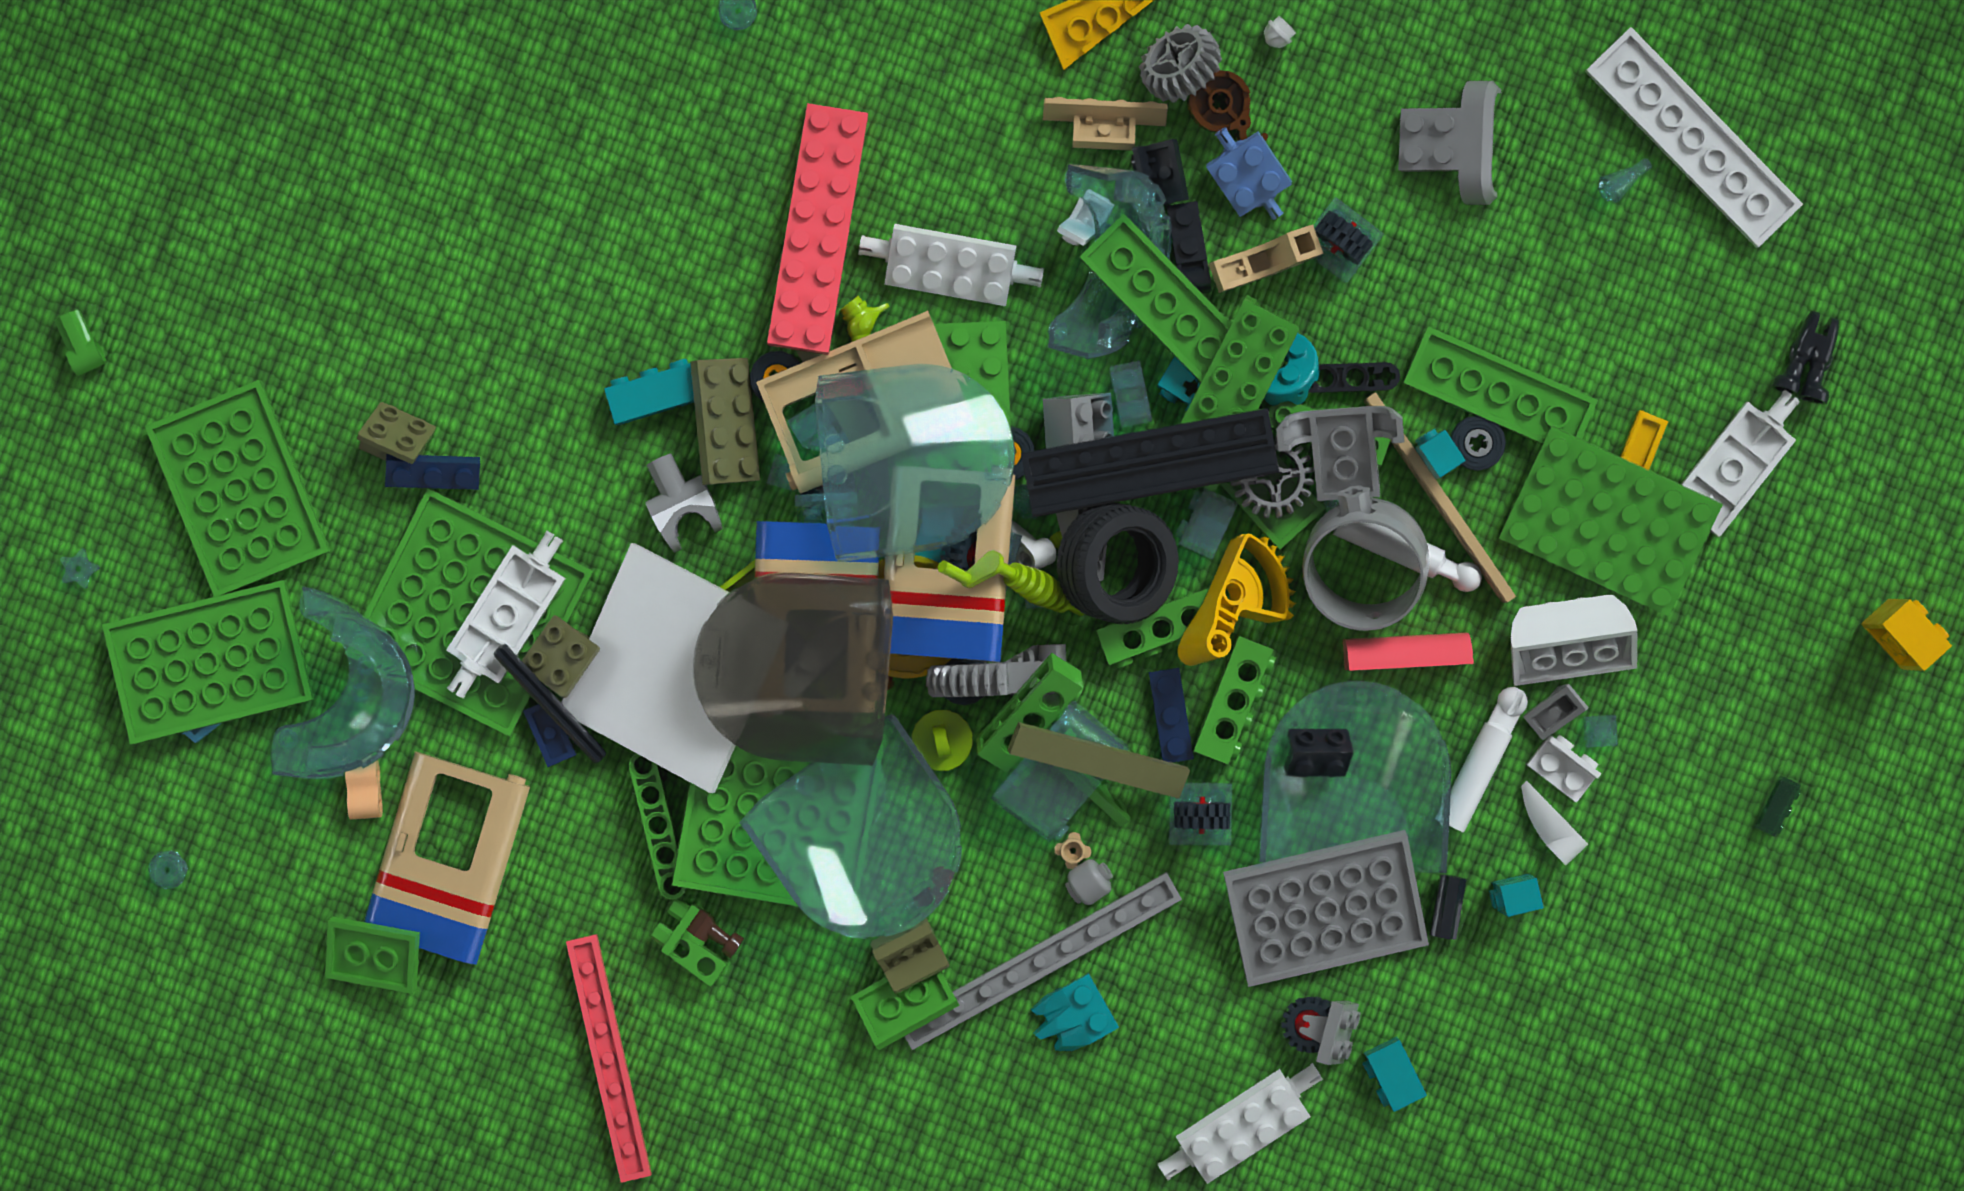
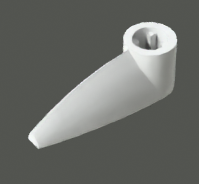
M1012 520L1009 548L1010 558L1014 562L1036 569L1052 564L1056 560V549L1053 543L1047 538L1036 540L1030 533Z
M1526 781L1521 786L1529 818L1546 846L1567 865L1588 843Z

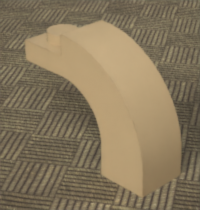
M1312 224L1288 232L1257 247L1209 263V267L1218 292L1221 293L1277 274L1324 253Z

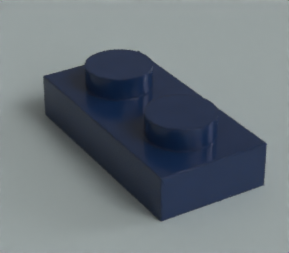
M539 704L523 711L547 767L577 755L570 737Z

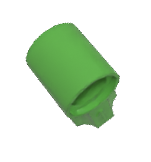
M81 310L68 312L54 320L68 350L66 351L68 362L77 376L107 363L106 356L95 338L93 339Z

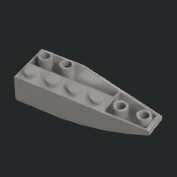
M1111 393L1068 395L1043 399L1046 448L1114 436ZM1088 508L1056 513L1062 537L1072 521ZM1107 543L1103 546L1098 558L1097 575L1099 581L1104 580Z

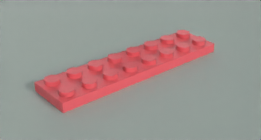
M807 103L767 341L769 346L829 355L868 121V113Z

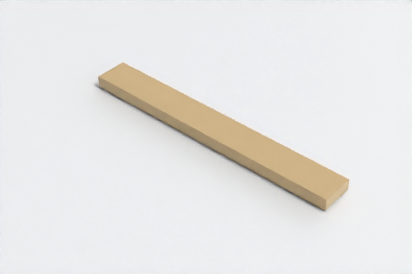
M1376 392L1364 399L1366 406H1385ZM1404 434V443H1392L1475 565L1479 567L1482 575L1499 600L1503 603H1508L1516 595Z

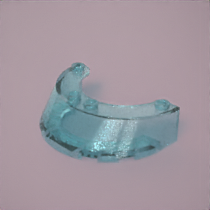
M1068 164L1065 176L1067 191L1070 195L1083 200L1089 208L1094 221L1095 241L1117 219L1125 214L1170 259L1171 219L1170 216L1165 215L1163 204L1166 199L1158 184L1152 183L1148 175L1138 171ZM1090 270L1085 285L1076 300L1051 322L1048 329V348L1085 359L1107 355L1125 346L1130 341L1129 335L1135 328L1141 329L1143 324Z
M302 587L299 601L302 615L327 628L331 632V641L339 642L343 645L349 661V675L341 696L327 711L311 720L284 725L275 731L270 750L272 775L305 779L344 776V772L361 766L365 768L384 756V751L395 740L398 741L413 711L415 699L413 674L408 659L399 644L380 626L337 597L320 590Z

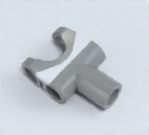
M671 453L646 465L660 495L645 503L657 529L674 553L682 549L677 538L679 536L677 529L679 521L686 514L693 512L702 515L710 523L715 533L723 529L715 501L707 485H703L701 475L685 482Z

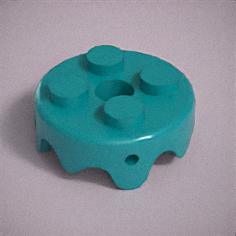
M1297 333L1284 358L1288 364L1278 370L1264 397V400L1269 405L1275 406L1287 401L1293 402L1296 405L1302 404L1308 396L1311 385L1319 379L1317 351L1313 344L1299 333Z

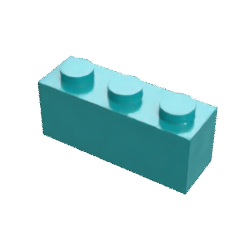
M687 359L670 363V369L658 372L657 368L640 372L641 378L629 381L628 376L610 381L611 387L604 388L614 424H625L694 403L691 365Z

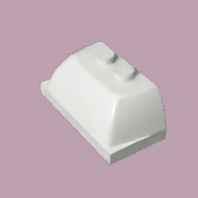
M1603 595L1561 602H1548L1520 608L1512 622L1511 660L1514 686L1637 669V627L1627 606L1614 595Z

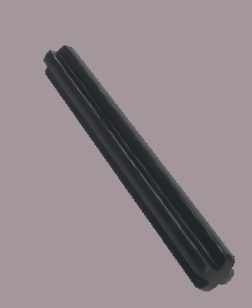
M503 644L493 653L494 657L585 755L595 764L600 762L606 756L604 748L550 690L538 680L536 675L509 646Z

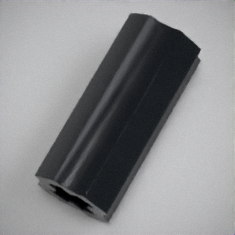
M1445 874L1439 875L1430 936L1457 939L1466 878Z

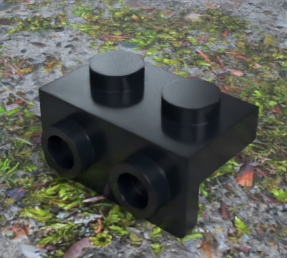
M1177 139L1132 147L1131 163L1138 176L1139 185L1137 193L1144 208H1158L1189 200Z
M1347 729L1288 730L1287 736L1290 749L1284 765L1286 777H1346L1354 753Z

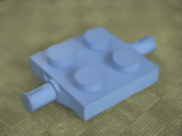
M1226 127L1216 132L1215 136H1217L1225 149L1220 156L1207 163L1206 168L1238 215L1241 217L1256 207L1264 206L1272 220L1277 219V215L1280 217L1283 211H1281L1274 198L1279 192L1291 186L1292 180L1259 131L1247 139L1236 142Z

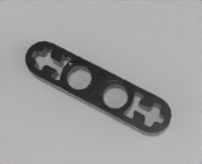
M1387 362L1319 364V371H1329L1332 374L1333 381L1328 387H1320L1315 381L1308 393L1387 391L1397 386L1400 381V372L1395 365ZM1367 368H1373L1372 374L1383 373V368H1388V373L1394 374V379L1390 380L1388 385H1384L1383 380H1372L1373 387H1368L1369 372ZM1358 369L1362 372L1364 379L1361 385L1355 387L1347 382L1346 375L1349 370Z

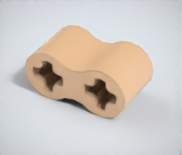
M378 759L346 761L345 780L349 819L381 818L383 805Z

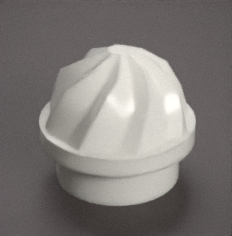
M1280 16L1274 21L1270 19L1264 30L1266 43L1276 48L1290 44L1292 42L1291 38L1296 34L1293 28Z

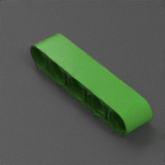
M636 753L630 759L629 770L658 889L665 898L670 900L677 899L687 891V888L681 887L679 892L672 893L665 886L666 879L673 876L679 841L661 767L652 762V769L649 773L640 772L636 767V762L641 755ZM653 786L658 789L660 797L656 803H649L645 800L643 793L646 787ZM655 816L663 817L666 820L667 828L665 832L657 833L652 829L651 820ZM663 846L670 847L674 852V859L670 863H664L658 857V851Z

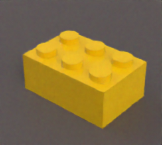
M1888 599L1861 623L1903 670L1925 671L1952 647L1947 640L1949 634L1938 623L1934 625L1926 617L1928 611L1917 600L1912 602L1911 599Z

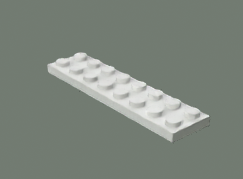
M1632 27L1585 71L1756 248L1760 247L1803 205Z

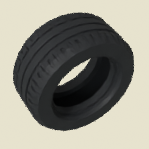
M1122 503L1090 507L1072 521L1064 533L1058 549L1057 574L1063 594L1074 608L1087 616L1115 624H1133L1148 618L1149 615H1153L1165 603L1172 592L1178 574L1179 563L1176 541L1166 523L1149 510ZM1122 531H1127L1134 539L1138 551V566L1133 579L1123 590L1114 595H1108L1102 588L1097 575L1098 558L1103 546L1112 536Z

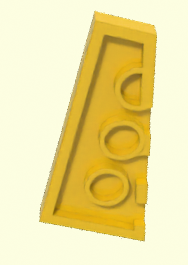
M1067 0L1039 12V15L1061 67L1065 70L1079 57L1087 53L1101 40L1154 0Z

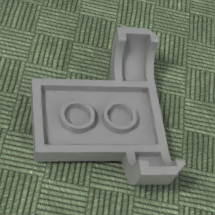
M1467 81L1462 93L1461 108L1401 109L1398 170L1401 172L1458 171L1459 190L1463 203L1466 205H1490L1497 198V192H1495L1492 183L1494 106L1497 94H1501V88L1494 81Z
M1386 406L1302 411L1286 416L1276 428L1278 451H1290L1295 445L1312 442L1317 501L1338 500L1339 491L1359 485L1366 488L1370 487L1371 497H1380L1375 437L1389 438L1392 440V443H1404L1405 441L1403 417L1394 409Z

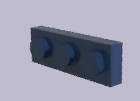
M386 454L385 487L479 490L480 457L419 455L415 462L410 464L390 454Z
M1179 667L1148 672L1162 760L1172 763L1194 759Z

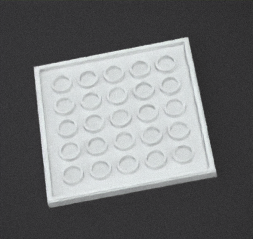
M631 543L589 640L600 647V651L568 697L563 698L561 703L581 724L705 791L715 793L790 624L635 543Z

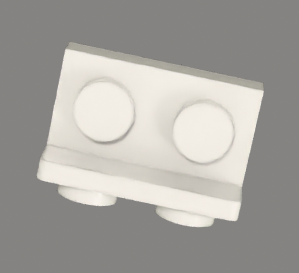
M1561 735L1557 738L1549 736L1526 765L1577 803L1594 779H1598L1601 776V773L1596 770L1599 764L1586 754H1583L1580 758L1571 751L1574 745Z

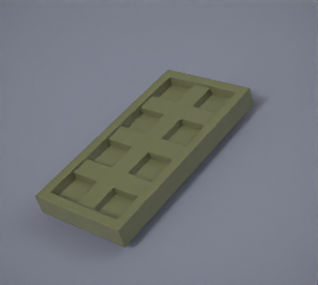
M748 358L690 361L703 485L760 481Z

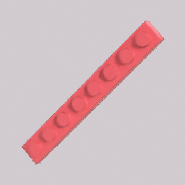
M594 934L567 940L566 945L620 1182L651 1176L652 1172L598 935Z

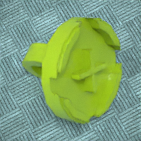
M934 710L925 714L916 723L912 733V748L917 759L926 767L936 771H949L960 766L968 758L972 748V732L967 721L959 714L950 710Z

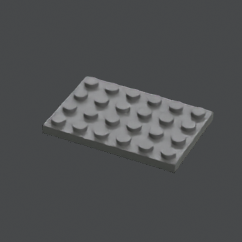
M1405 830L1223 872L1248 987L1429 945L1408 836Z

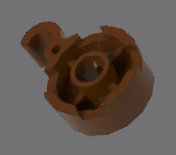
M1219 70L1213 73L1215 80L1206 83V89L1200 88L1197 90L1196 96L1193 94L1188 95L1187 106L1189 114L1197 125L1207 131L1218 132L1226 127L1227 131L1235 129L1238 141L1247 139L1246 132L1251 125L1249 117L1251 101L1249 88L1244 80L1235 73ZM1222 93L1225 96L1223 100L1225 107L1223 109L1220 107L1215 109L1212 105L1214 103L1212 97L1214 94L1220 96ZM1260 133L1263 139L1266 141L1268 139V134Z

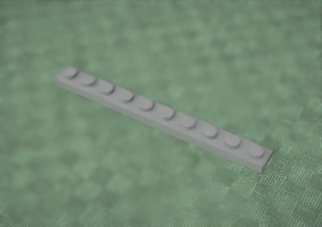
M1168 873L1161 874L955 989L953 993L960 1006L906 1035L905 1038L911 1049L913 1050L1182 900Z

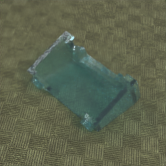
M1071 701L1064 709L1062 716L1048 729L1118 749L1129 750L1127 744L1076 701ZM1024 758L1008 775L1007 779L1003 780L990 799L1048 842L1053 838L1059 841L1070 828L1066 823L1104 779Z

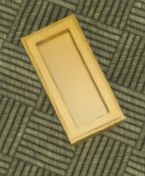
M1638 410L1620 457L1649 470L1668 421Z

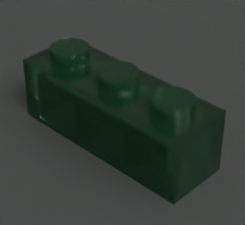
M1779 776L1754 827L1773 837H1776L1777 834L1779 835L1784 827L1782 823L1785 817H1788L1792 811L1791 805L1793 801L1797 800L1801 793V785L1784 776Z

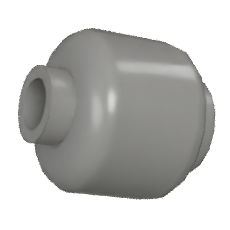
M1088 859L1068 873V882L1065 885L1070 896L1078 904L1082 902L1086 905H1092L1111 892L1110 879L1113 878V875L1104 862L1098 864L1093 859Z

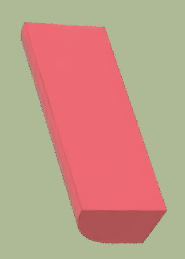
M1467 632L1343 639L1344 669L1348 671L1474 664L1471 638Z

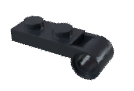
M1198 202L1168 205L1167 215L1176 267L1202 294L1212 292Z

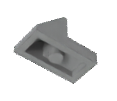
M1569 684L1558 686L1548 698L1529 710L1523 717L1539 737L1544 740L1585 712L1589 707Z

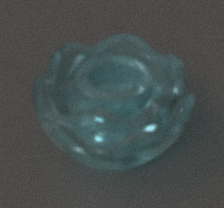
M721 0L719 3L720 20L730 29H746L756 19L757 7L755 0ZM740 9L741 12L739 14H736L735 10Z
M1027 484L1015 486L1013 509L1018 510L1024 519H1036L1038 517H1033Z
M162 851L151 859L148 874L156 886L170 889L178 887L183 883L188 867L176 851ZM166 867L170 869L169 873L165 872Z

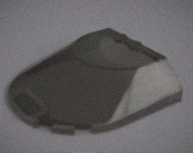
M778 572L753 578L754 580L747 582L739 588H734L716 604L717 607L707 622H704L697 638L693 657V678L697 697L712 725L722 736L737 747L767 759L873 766L883 740L893 625V608L889 580L877 577Z

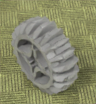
M1186 24L1182 29L1176 26L1170 33L1165 31V35L1162 38H1155L1156 43L1153 46L1147 47L1148 53L1141 56L1143 63L1139 66L1141 70L1140 76L1146 88L1155 98L1158 97L1163 102L1169 99L1173 103L1178 98L1185 101L1190 94L1196 96V92L1200 88L1206 89V83L1215 80L1213 73L1220 70L1218 64L1222 61L1219 44L1211 33L1206 29L1200 28L1198 25L1191 27L1189 24Z
M1277 435L1274 438L1275 451H1278ZM1299 445L1294 451H1278L1287 455L1296 468L1283 469L1279 467L1280 474L1288 473V475L1281 476L1280 480L1277 479L1278 483L1276 485H1272L1270 480H1257L1258 477L1231 481L1232 486L1241 484L1242 490L1234 493L1236 498L1243 494L1247 496V499L1241 505L1245 508L1253 502L1255 505L1252 509V514L1255 515L1259 512L1260 507H1263L1264 518H1269L1271 509H1275L1277 518L1282 517L1281 507H1285L1288 514L1294 513L1293 507L1290 504L1292 502L1302 507L1304 503L1298 496L1300 494L1305 497L1311 495L1309 490L1303 488L1304 484H1314L1313 479L1305 478V474L1314 472V467L1304 469L1303 463L1311 459L1310 456L1306 455L1301 459L1298 456L1303 447ZM1297 477L1294 491L1289 497L1281 501L1282 482L1285 479ZM1249 485H1265L1268 488L1269 495H1271L1272 502L1258 498L1252 492Z

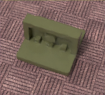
M380 402L357 435V439L361 441L359 449L385 461L386 454H390L413 464L419 455L424 454L426 444L435 433L436 427L394 406Z
M554 615L522 661L536 675L538 680L561 697L567 698L600 651V647L589 640L590 637L573 628L560 617Z
M921 915L870 943L873 948L874 957L884 971L895 994L937 974L950 965L925 915Z

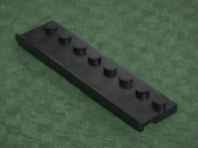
M1268 408L1021 453L1033 517L1279 473Z

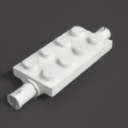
M894 224L892 238H889V241L862 235L858 255L885 259L888 265L884 285L1006 306L1009 286L1013 285V282L1041 288L1044 268L1017 264V261L1014 260L1016 245Z
M1786 390L1782 392V395L1769 411L1762 412L1749 402H1745L1681 483L1683 486L1723 503L1710 531L1716 537H1720L1796 441L1795 438L1784 430L1783 422L1800 401L1796 397L1791 398L1792 394Z
M546 530L545 535L533 554H527L512 545L446 650L460 659V664L462 665L450 685H448L447 689L452 693L456 692L457 696L464 699L476 677L482 674L497 683H501L508 671L494 657L493 653L499 646L507 644L518 656L566 580L565 577L550 569L548 564L560 544L563 543L562 539L554 537V534Z
M1313 1063L1291 1078L1288 1076L1285 1078L1281 1070H1277L1177 1135L1176 1138L1181 1145L1179 1146L1181 1150L1161 1163L1159 1162V1168L1166 1179L1170 1180L1188 1166H1195L1206 1183H1210L1310 1118L1311 1116L1299 1099L1301 1097L1300 1094L1319 1081H1322L1323 1078Z

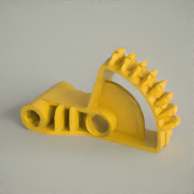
M1242 534L1230 540L1205 600L1185 630L1179 643L1178 657L1185 665L1194 666L1228 655L1232 645L1230 635L1234 632L1238 616L1265 623L1289 620L1294 616L1288 610L1296 604L1289 600V596L1296 592L1289 589L1288 586L1294 579L1286 577L1285 572L1290 567L1282 566L1281 561L1284 556L1275 555L1277 546H1267L1269 538L1262 537L1258 539L1252 534ZM1243 548H1246L1254 555L1267 575L1272 595L1271 611L1262 609L1263 588L1261 581L1251 565L1240 558ZM1225 589H1227L1228 592H1229V595H1230V598H1229V599L1227 598V596H1226V594H1225Z

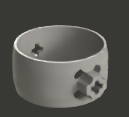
M1361 485L1351 486L1338 492L1339 505L1329 510L1312 529L1303 557V579L1313 604L1329 620L1349 629L1377 630L1400 621L1420 600L1428 577L1429 549L1420 526L1408 512L1389 501L1371 498L1370 487L1366 488ZM1352 523L1377 524L1394 531L1409 544L1418 560L1420 575L1413 586L1396 599L1380 604L1355 603L1340 597L1323 582L1314 564L1313 550L1325 535L1336 528Z

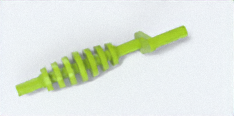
M995 550L987 552L968 571H964L945 560L941 561L938 565L939 572L960 582L966 588H972L996 574L1004 576L1003 580L1007 586L1034 605L1060 613L1069 610L1078 616L1084 615L1071 605L1070 601L1063 594L1060 582L1050 574L1017 562L1008 565L1004 563L1002 554Z

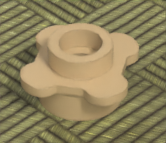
M1071 832L1068 835V839L1063 843H1057L1054 849L1055 853L1062 856L1066 861L1065 865L1069 869H1074L1083 858L1091 856V848L1083 844L1080 840L1081 836L1077 832ZM1071 848L1076 849V852L1074 854L1070 852Z

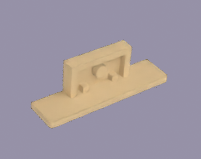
M1063 97L1045 98L1043 120L1074 122L1073 148L1132 150V147H1135V125L1166 126L1168 105L1154 101L1142 103L1127 102L1125 100L1101 101L1092 98L1084 100L1066 99Z

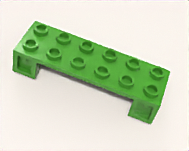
M1246 295L1181 423L1257 410L1299 331V326L1256 305L1258 300ZM1219 484L1203 487L1214 492Z

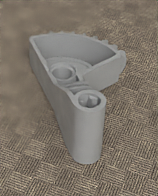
M1066 644L1033 645L1005 662L934 665L927 671L926 687L928 688L929 695L932 697L1008 694L1014 696L1051 653L1066 661Z

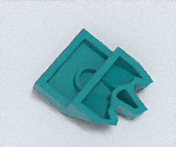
M1089 973L1045 995L1031 1008L1036 1015L1045 1016V1021L1033 1034L1041 1040L1056 1034L1058 1039L1054 1045L1055 1051H1074L1097 1041L1119 1028Z

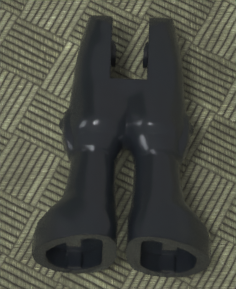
M1810 311L1799 331L1796 341L1790 346V362L1783 374L1775 376L1771 387L1781 393L1786 390L1792 396H1796L1800 389V378L1804 365L1809 361L1810 368L1798 398L1816 404L1827 405L1829 392L1822 386L1824 372L1827 371L1833 362L1832 354L1837 341L1839 320L1830 317L1823 335L1815 333L1820 313Z

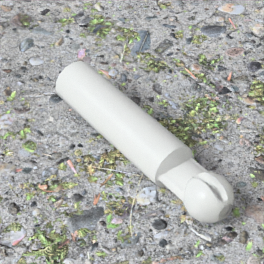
M1352 523L1336 528L1333 532V535L1420 573L1418 560L1409 544L1400 535L1384 526L1372 523ZM1427 543L1430 556L1428 577L1434 578L1440 574L1451 579L1454 587L1463 592L1474 591L1478 588L1482 580L1481 571L1478 566L1471 562L1458 564L1446 559L1445 550Z
M1507 687L1498 695L1497 704L1488 722L1484 723L1436 818L1437 820L1463 833L1465 832L1512 738L1511 732L1520 715L1527 708L1528 701L1524 691L1516 687Z

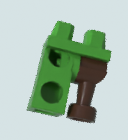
M677 898L667 913L679 920L680 923L675 930H672L660 922L651 937L663 947L661 952L670 956L678 964L712 987L729 961L705 947L704 944L708 939H711L723 946L722 953L731 959L744 938L737 933L729 936L715 924L714 917L698 904L690 905Z

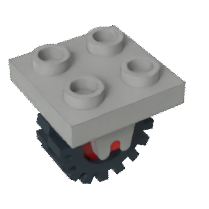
M1321 997L1299 998L1295 1000V1003H1291L1287 1007L1289 1009L1288 1012L1283 1014L1285 1022H1281L1282 1028H1285L1286 1031L1283 1035L1290 1040L1288 1042L1289 1045L1296 1047V1050L1300 1052H1318L1316 1062L1326 1065L1343 1064L1344 1059L1347 1060L1352 1051L1353 1043L1350 1041L1352 1029L1355 1030L1360 1021L1359 1004L1351 1001H1332L1331 1003L1328 1000H1323Z

